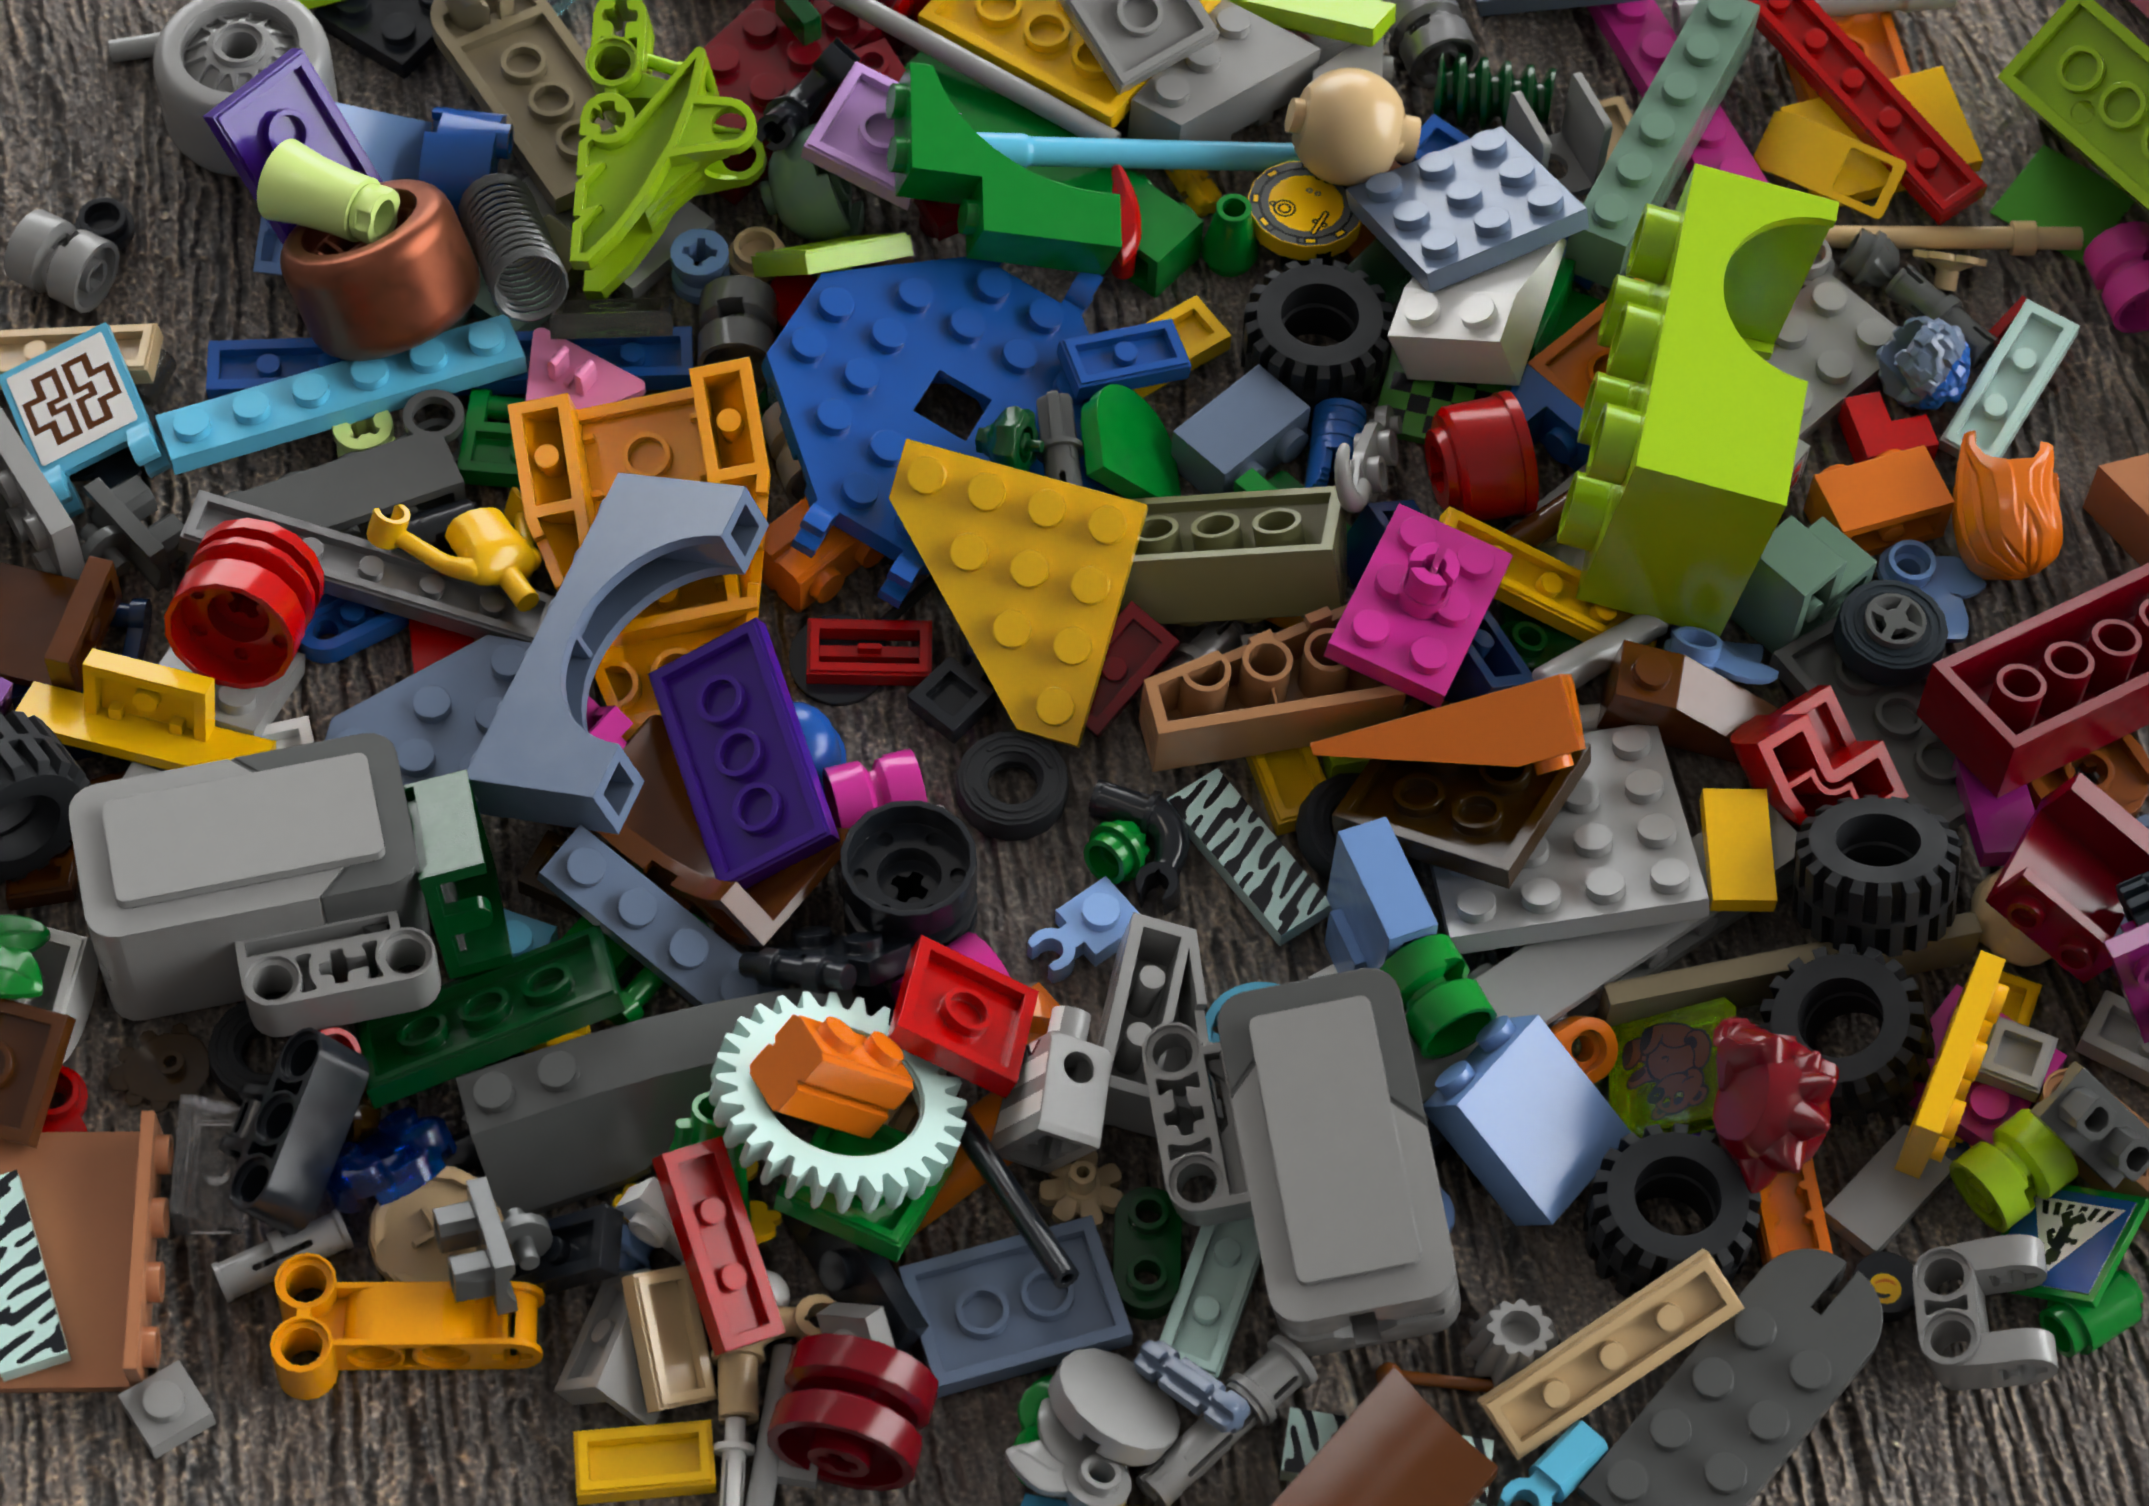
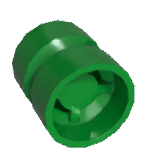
M1440 933L1415 940L1399 949L1380 968V970L1387 972L1398 985L1404 1013L1407 1012L1405 1018L1408 1032L1425 1059L1445 1058L1462 1051L1475 1043L1476 1036L1481 1029L1497 1016L1478 982L1467 978L1469 968L1449 935Z

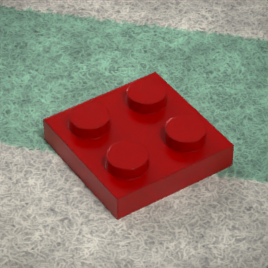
M921 935L910 950L888 1037L901 1049L1006 1099L1018 1083L1039 991Z

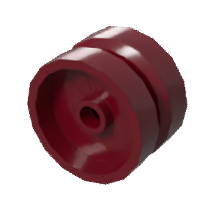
M831 1333L803 1337L793 1346L784 1375L785 1390L788 1393L776 1402L767 1431L768 1446L781 1460L792 1467L809 1471L811 1463L819 1468L818 1479L827 1483L856 1490L882 1492L902 1489L912 1482L922 1451V1436L918 1432L930 1423L938 1395L937 1378L927 1366L909 1354L879 1341L854 1335Z

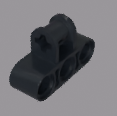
M311 1027L303 1028L296 1032L285 1044L268 1086L242 1084L238 1094L243 1099L242 1105L230 1135L222 1136L217 1147L223 1153L238 1160L228 1189V1197L232 1207L287 1235L297 1234L307 1227L319 1208L366 1087L369 1076V1063L365 1056Z

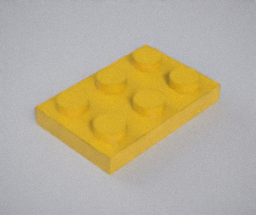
M1982 950L1980 951L1956 1003L1896 1162L1895 1170L1919 1179L1929 1158L1940 1163L1942 1162L1949 1142L1953 1139L1965 1110L1966 1102L1964 1101L1971 1083L1975 1081L1987 1051L1988 1044L1986 1042L1993 1024H1996L2010 988L1998 983L2006 959Z

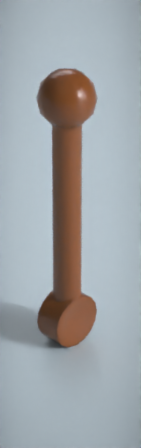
M1392 1362L1382 1363L1375 1373L1378 1384L1394 1366L1411 1385L1484 1393L1494 1388L1491 1379L1401 1370L1397 1364Z

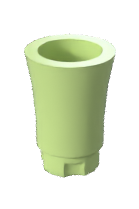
M287 139L273 150L263 167L257 188L258 209L266 220L301 225L333 234L351 242L362 241L366 244H371L391 233L398 221L397 212L400 198L394 189L381 185L373 177L351 170L320 155L296 139Z

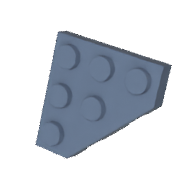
M486 635L332 717L325 740L361 733H376L385 736L393 743L397 751L403 785L468 769L469 761L480 746L495 716L496 708L510 687L521 665L522 657L530 647L531 642ZM475 796L480 814L489 815Z

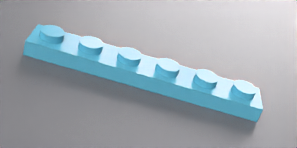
M503 314L444 331L435 338L396 355L367 361L344 360L155 415L174 475H178L332 429V426L342 423L351 424L372 418L379 412L386 410L392 412L403 409L410 398L425 390L439 389L454 394L528 372L526 357L509 317Z

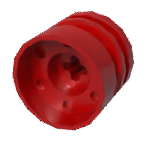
M247 517L226 520L208 530L164 614L165 636L175 656L193 673L215 678V684L250 689L265 687L283 677L296 655L305 635V629L313 618L315 609L324 594V571L315 552L297 534L274 522Z

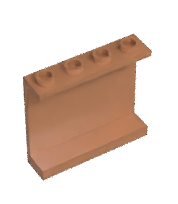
M141 1111L140 1131L41 1132L37 1148L0 1139V1175L17 1170L21 1178L71 1361L6 1382L3 1381L0 1375V1393L124 1392L148 1378V1368L159 1367L161 1357L160 1328L158 1326H151L153 1303H163L165 1296V1266L163 1261L156 1262L157 1239L167 1238L169 1234V1200L167 1197L160 1198L162 1175H172L174 1141L172 1134L163 1133L155 1111Z

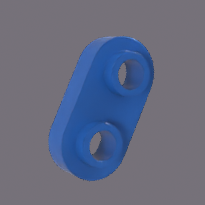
M324 594L315 609L313 618L305 629V635L298 650L300 653L305 654L307 659L316 663L338 662L402 631L409 624V619L389 612L376 614L374 613L377 610L375 608ZM324 634L336 635L330 639H318Z

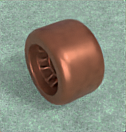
M414 179L379 182L381 185L394 189L399 194L398 221L391 233L371 244H366L362 241L351 242L333 234L297 225L286 238L280 254L282 275L310 336L316 345L328 355L348 361H367L402 353L435 338L449 329L473 305L480 289V271L477 261L449 199L440 189L432 184Z

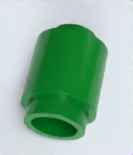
M2118 1269L2114 1273L2096 1309L2079 1306L2066 1300L2063 1303L2048 1300L2047 1308L2039 1313V1323L2041 1329L2049 1331L2055 1336L2056 1351L2068 1358L2078 1353L2089 1355L2141 1320L2142 1309L2140 1304L2143 1302V1294L2135 1279L2128 1272Z

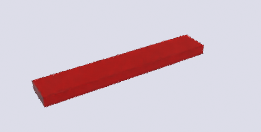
M1748 0L1761 5L1756 28L1863 143L1906 162L1907 167L1900 180V184L1939 226L1985 195L1988 185L1815 0ZM1880 161L1891 173L1892 166Z

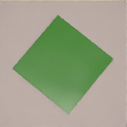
M2043 144L1989 213L2008 224L2010 221H2036L2037 227H2082L2083 246L2081 250L2057 251L2085 266L2083 255L2086 247L2095 237L2105 230L2116 226L2134 201L2111 181Z

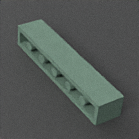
M1698 0L1583 203L1587 208L1589 228L1568 237L1564 256L1576 261L1574 274L1607 288H1611L1617 274L1625 276L1633 237L1645 204L1664 206L1750 51L1761 5L1748 0Z

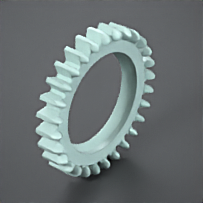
M810 991L802 992L797 1007L784 995L777 996L773 1010L760 1003L755 1006L751 1019L743 1016L738 1018L733 1033H726L710 1075L712 1086L709 1091V1102L716 1107L713 1114L715 1126L719 1128L727 1126L723 1137L725 1147L734 1148L740 1143H745L739 1158L741 1167L747 1168L759 1160L766 1162L760 1176L762 1185L769 1184L773 1178L783 1174L787 1177L784 1193L786 1199L792 1198L803 1185L810 1187V1204L813 1209L818 1208L827 1192L835 1195L837 1210L840 1214L848 1211L854 1195H858L861 1199L863 1211L866 1214H870L876 1210L881 1195L885 1197V1202L890 1209H896L902 1204L905 1194L910 1199L916 1200L923 1195L926 1186H935L941 1180L944 1170L951 1165L960 1145V1139L966 1127V1121L961 1118L966 1109L967 1102L965 1099L956 1097L962 1082L958 1077L945 1076L947 1070L901 1049L904 1054V1059L901 1062L914 1080V1089L911 1093L917 1104L919 1119L912 1133L899 1145L885 1152L866 1156L831 1153L814 1147L796 1137L773 1114L767 1101L749 1074L751 1072L750 1064L768 1043L773 1045L776 1043L775 1035L793 1014L802 1015L820 1022H824L827 1017L832 1016L848 1025L854 1033L869 1037L872 1032L878 1031L888 1036L890 1008L883 1006L876 1014L869 1016L866 1014L864 998L857 997L850 1009H844L837 992H829L825 1005L820 1006Z

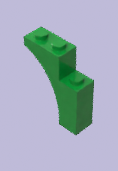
M910 62L899 83H892L890 85L886 100L887 119L894 120L895 136L891 138L888 147L887 169L889 172L895 173L897 197L960 204L957 225L959 234L966 235V258L1104 275L1122 248L1120 194L1092 191L1062 184L1038 175L1010 160L979 136L963 119L943 89L933 65Z

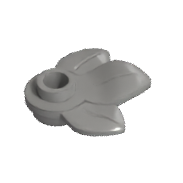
M1044 1398L1037 1415L1040 1440L1008 1448L1004 1457L1009 1467L1036 1493L1043 1496L1065 1497L1069 1506H1124L1132 1489L1131 1477L1127 1471L1130 1466L1109 1461L1100 1456V1454L1096 1453L1100 1444L1091 1440L1086 1434L1081 1441L1076 1437L1074 1438L1054 1413L1050 1398Z

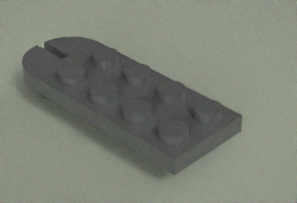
M1797 1249L1773 1258L1757 1273L1738 1296L1744 1309L1706 1334L1578 1487V1496L1591 1506H1750L1875 1352L1882 1331L1883 1312L1878 1294L1870 1281L1861 1272L1857 1271L1822 1315H1820L1812 1307L1827 1291L1833 1292L1841 1283L1847 1262L1832 1253L1818 1249Z

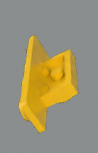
M94 648L91 649L82 664L84 693L33 681L15 710L24 712L27 717L35 715L42 719L62 744L165 770L224 759L231 760L234 757L276 750V741L215 726V678Z

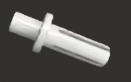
M731 1416L725 1418L724 1441L714 1444V1454L722 1457L719 1506H744L746 1458L755 1454V1445L745 1442L746 1419L743 1417Z

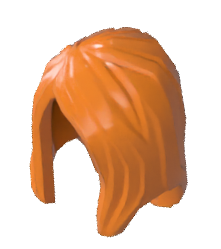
M1975 430L1964 433L1952 496L1955 501L1952 509V525L1961 559L1967 568L1979 578L1988 581L2022 580L2036 575L2058 557L2063 544V525L2059 506L2060 481L2058 474L2053 472L2054 447L2052 444L2040 442L2038 453L2031 458L2006 459L1984 454L1977 446Z

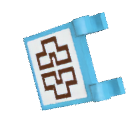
M106 322L0 374L1 388L25 446L70 518L85 512V508L69 477L128 446L136 464L139 467L144 465L150 478L172 468L165 447L151 424L112 330Z

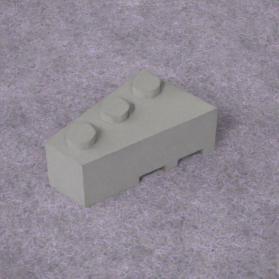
M1221 0L1209 14L1220 32L1218 39L1152 76L1132 98L1127 139L1231 141L1233 133L1253 122L1258 127L1272 120L1273 111L1290 103L1293 97L1300 98L1304 88L1312 82L1313 71L1319 66L1321 48L1228 0Z
M1135 912L1131 916L1117 948L1096 1045L1107 1048L1112 1054L1104 1124L1157 1138L1142 1059L1143 1042L1147 1034L1155 1026L1165 1022H1180L1190 1026L1198 1034L1202 1045L1213 1043L1209 1042L1204 1011L1207 1006L1196 929ZM1183 1047L1170 1048L1160 1056L1158 1067L1167 1072L1180 1071L1190 1063L1192 1052ZM1210 1076L1219 1125H1221L1224 1119L1221 1099H1217L1215 1081ZM1187 1095L1175 1097L1181 1118L1180 1126H1178L1181 1135L1193 1134V1125L1196 1120L1190 1108Z

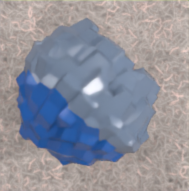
M1926 315L1906 320L1904 326H1899L1892 332L1894 338L1881 346L1876 352L1880 368L1878 377L1883 385V392L1896 399L1898 405L1915 407L1919 410H1937L1945 402L1958 403L1961 399V394L1966 389L1971 367L1969 344L1965 341L1961 328L1959 326H1951L1940 318L1933 320Z

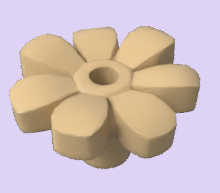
M1097 1152L1089 1153L1077 1159L1073 1164L1069 1163L1048 1173L1051 1179L1043 1180L1040 1183V1202L1045 1206H1054L1052 1219L1057 1224L1072 1221L1076 1216L1083 1218L1092 1215L1096 1228L1099 1230L1102 1228L1104 1219L1102 1211L1115 1214L1116 1207L1124 1196L1120 1190L1116 1189L1120 1186L1122 1180L1119 1168L1114 1163H1108L1098 1168Z

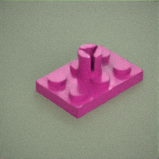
M1399 503L1328 642L1324 657L1431 706L1441 707L1502 582L1513 555Z

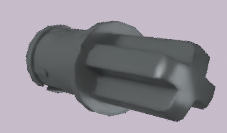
M1057 390L1047 391V394L1039 397L1036 402L1040 440L1044 441V450L1042 453L1036 452V458L1039 462L1043 463L1044 475L1046 477L1083 487L1080 458L1084 455V445L1077 438L1072 398L1068 393H1058Z

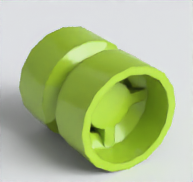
M2022 1108L1997 1127L1992 1133L1993 1144L1979 1141L1949 1165L1950 1176L1964 1201L1986 1225L1997 1232L2005 1233L2031 1213L2035 1208L2034 1197L2048 1200L2078 1175L2077 1163L2070 1149L2030 1112L2031 1109Z

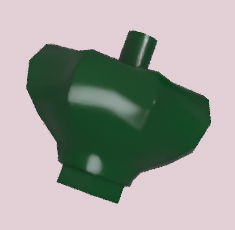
M1018 406L1007 407L993 424L978 428L975 438L976 452L983 453L989 457L991 462L1028 472L1029 468L1036 461V452L1042 453L1044 450V441L1038 440L1039 433L1035 426V413L1029 409H1021Z

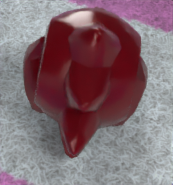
M1731 1016L1721 1020L1713 1030V1045L1718 1047L1716 1065L1719 1088L1714 1102L1712 1118L1719 1142L1726 1154L1738 1163L1748 1190L1751 1193H1759L1771 1184L1777 1174H1798L1802 1165L1814 1157L1831 1126L1829 1123L1831 1119L1830 1097L1839 1079V1068L1833 1062L1823 1059L1819 1051L1811 1052L1807 1047L1798 1043L1795 1036L1773 1034L1752 1024L1747 1018Z

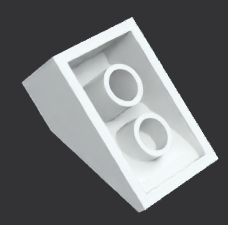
M1563 238L1433 293L1428 292L1413 277L1404 287L1387 335L1407 379L1519 386L1567 244L1566 239Z

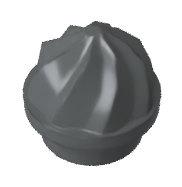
M1862 228L1849 245L1839 269L1851 276L1850 282L1856 286L1879 287L1890 282L1899 272V250L1887 237V234L1882 231L1873 234Z

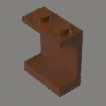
M89 556L79 580L0 562V677L12 683L28 687L32 685L33 681L81 693L83 688L82 664L92 648L100 649L123 597L112 560Z

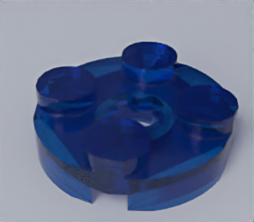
M407 1107L383 1118L378 1124L380 1131L365 1138L358 1145L354 1141L343 1143L326 1187V1191L335 1208L343 1213L361 1212L356 1200L375 1195L379 1205L383 1206L412 1193L436 1177L446 1167L441 1157L442 1152L447 1150L455 1155L457 1150V1144L445 1121L436 1116L419 1118L413 1107Z

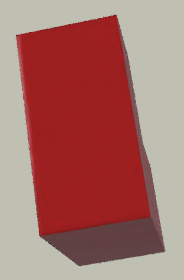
M1880 391L1844 397L1837 420L1855 463L1874 459L1887 450L1900 449L1903 451L1922 445L1926 446L1934 462L1939 442L1927 414L1891 421Z

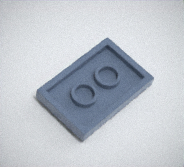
M1092 1215L1049 1226L1079 1271L1078 1279L1067 1288L1058 1289L1055 1287L1021 1235L898 1267L899 1279L929 1325L918 1339L925 1365L938 1380L937 1398L1057 1366L1075 1350L1096 1348L1111 1351L1132 1345L1133 1332Z

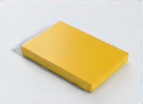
M1943 65L1889 79L1974 172L1980 171L1983 163L1982 155ZM1821 97L1780 107V111L1805 117L1861 141ZM1851 150L1833 185V190L1859 202L1877 198L1880 196L1890 172L1879 160L1857 150ZM1899 183L1895 193L1906 189ZM1808 190L1809 194L1826 198L1822 195H1819L1813 191Z

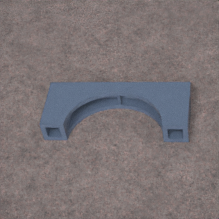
M618 472L606 498L599 505L598 513L581 547L575 552L572 565L556 596L551 600L541 626L530 647L525 651L521 665L510 687L498 704L495 716L480 746L469 761L467 772L473 792L489 815L578 828L581 824L587 830L612 834L620 833L644 784V780L619 744L602 740L588 732L587 701L593 677L615 638L650 604L676 588L703 578L728 574L745 575L769 526L746 486Z

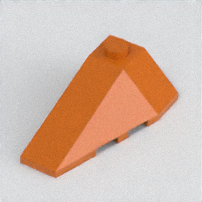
M1572 674L1554 675L1310 743L1314 756L1520 767L1533 763L1536 775L1573 766L1574 762L1571 753L1586 749Z

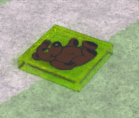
M1725 997L1612 1026L1618 1042V1056L1609 1075L1608 1103L1631 1132L1633 1131L1640 1139H1642L1645 1126L1660 1124L1663 1132H1671L1674 1123L1688 1125V1134L1702 1132V1129H1715L1712 1115L1719 1086L1716 1065L1718 1047L1713 1045V1030L1724 1018L1736 1016V1006Z

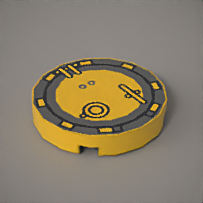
M1286 161L1266 169L1253 181L1247 198L1252 206L1251 216L1257 240L1260 244L1280 256L1300 261L1316 259L1317 254H1325L1330 251L1331 257L1344 252L1357 240L1362 226V222L1348 207L1346 189L1352 186H1339L1321 180L1312 174L1301 161Z

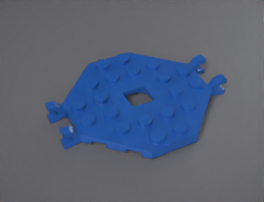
M966 256L821 273L766 353L761 366L768 388H774L782 411L779 421L793 460H799L807 483L804 492L810 508L799 525L801 528L793 539L791 547L813 558L832 526L839 528L895 561L877 597L899 609L918 576L930 574L889 500L906 438L990 461L989 457L983 453L976 452L975 438L978 428L993 424L1007 407L1018 406L1021 409H1029L1035 413V426L1039 433L1036 409L1037 399L1046 395L1047 391L1057 390L1058 393H1068L1072 398L1077 438L1082 441L1081 410L1083 405L1090 401L1091 398L1075 399L1056 352L1059 340L1089 334L1082 317L1090 306L1093 296L1104 277L1099 274L1079 272L1063 301L1060 303L1003 270L1002 266L1004 263L969 259ZM931 384H950L976 399L983 409V415L966 441L914 411ZM1083 455L1080 458L1083 487L1113 495L1115 491L1086 475L1085 458ZM1036 458L1028 472L1045 476L1043 463L1039 462Z

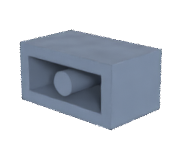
M1258 364L1173 431L1171 455L1177 462L1178 473L1202 494L1234 492L1235 480L1251 468L1262 477H1265L1279 463L1293 461L1305 448L1308 442L1307 430L1310 406Z

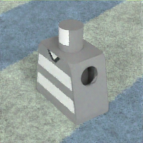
M1071 1006L1053 1007L1047 1034L1026 1045L1018 1083L1006 1099L1003 1098L991 1140L992 1145L1002 1159L1050 1173L1100 1148L1112 1054L1105 1047L1086 1042L1091 1022V1014L1087 1011Z

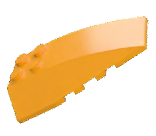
M750 357L689 368L692 387L576 409L568 393L507 405L525 521L557 592L572 565L575 552L581 547L598 513L599 505L606 498L618 472L746 486L767 521L771 474ZM766 532L745 575H717L676 588L640 612L620 632L608 648L596 670L594 678L606 705H616L633 722L631 727L621 736L625 741L635 733L648 717L661 715L648 676L649 673L755 617L758 618Z

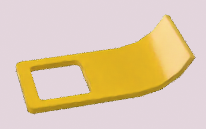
M1785 111L1774 112L1753 155L1762 172L1778 176L1828 199L1838 201L1840 204L1876 220L1884 216L1907 167L1904 160L1820 123ZM1851 150H1857L1892 166V171L1874 206H1868L1833 190V185Z

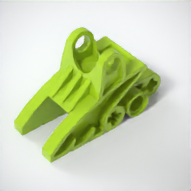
M599 0L593 14L591 46L587 50L585 57L586 71L596 96L590 98L584 105L580 117L579 136L581 141L578 143L576 169L578 181L575 183L573 209L575 221L572 223L570 263L573 270H585L583 292L586 298L590 300H605L636 270L664 233L673 215L693 196L750 185L760 178L767 163L765 148L756 137L758 129L754 113L741 100L719 96L712 69L703 47H696L684 62H676L653 55L654 31L646 6L642 0ZM630 21L626 23L624 37L617 36L616 31L622 30L623 22ZM652 70L671 75V77L666 80L653 76ZM734 113L742 116L746 120L747 126L745 131L740 128L717 125L715 122L724 114ZM597 117L601 120H604L606 117L614 126L602 132L600 125L596 124L595 120ZM750 147L756 152L754 164L745 171H731L723 164V159L728 158L730 155L740 154Z

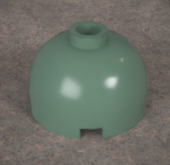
M817 123L800 129L789 146L780 151H773L769 160V180L762 181L760 186L762 200L767 212L771 216L778 214L784 226L802 239L819 242L861 234L864 228L863 200L852 205L851 184L853 183L801 158L803 146Z

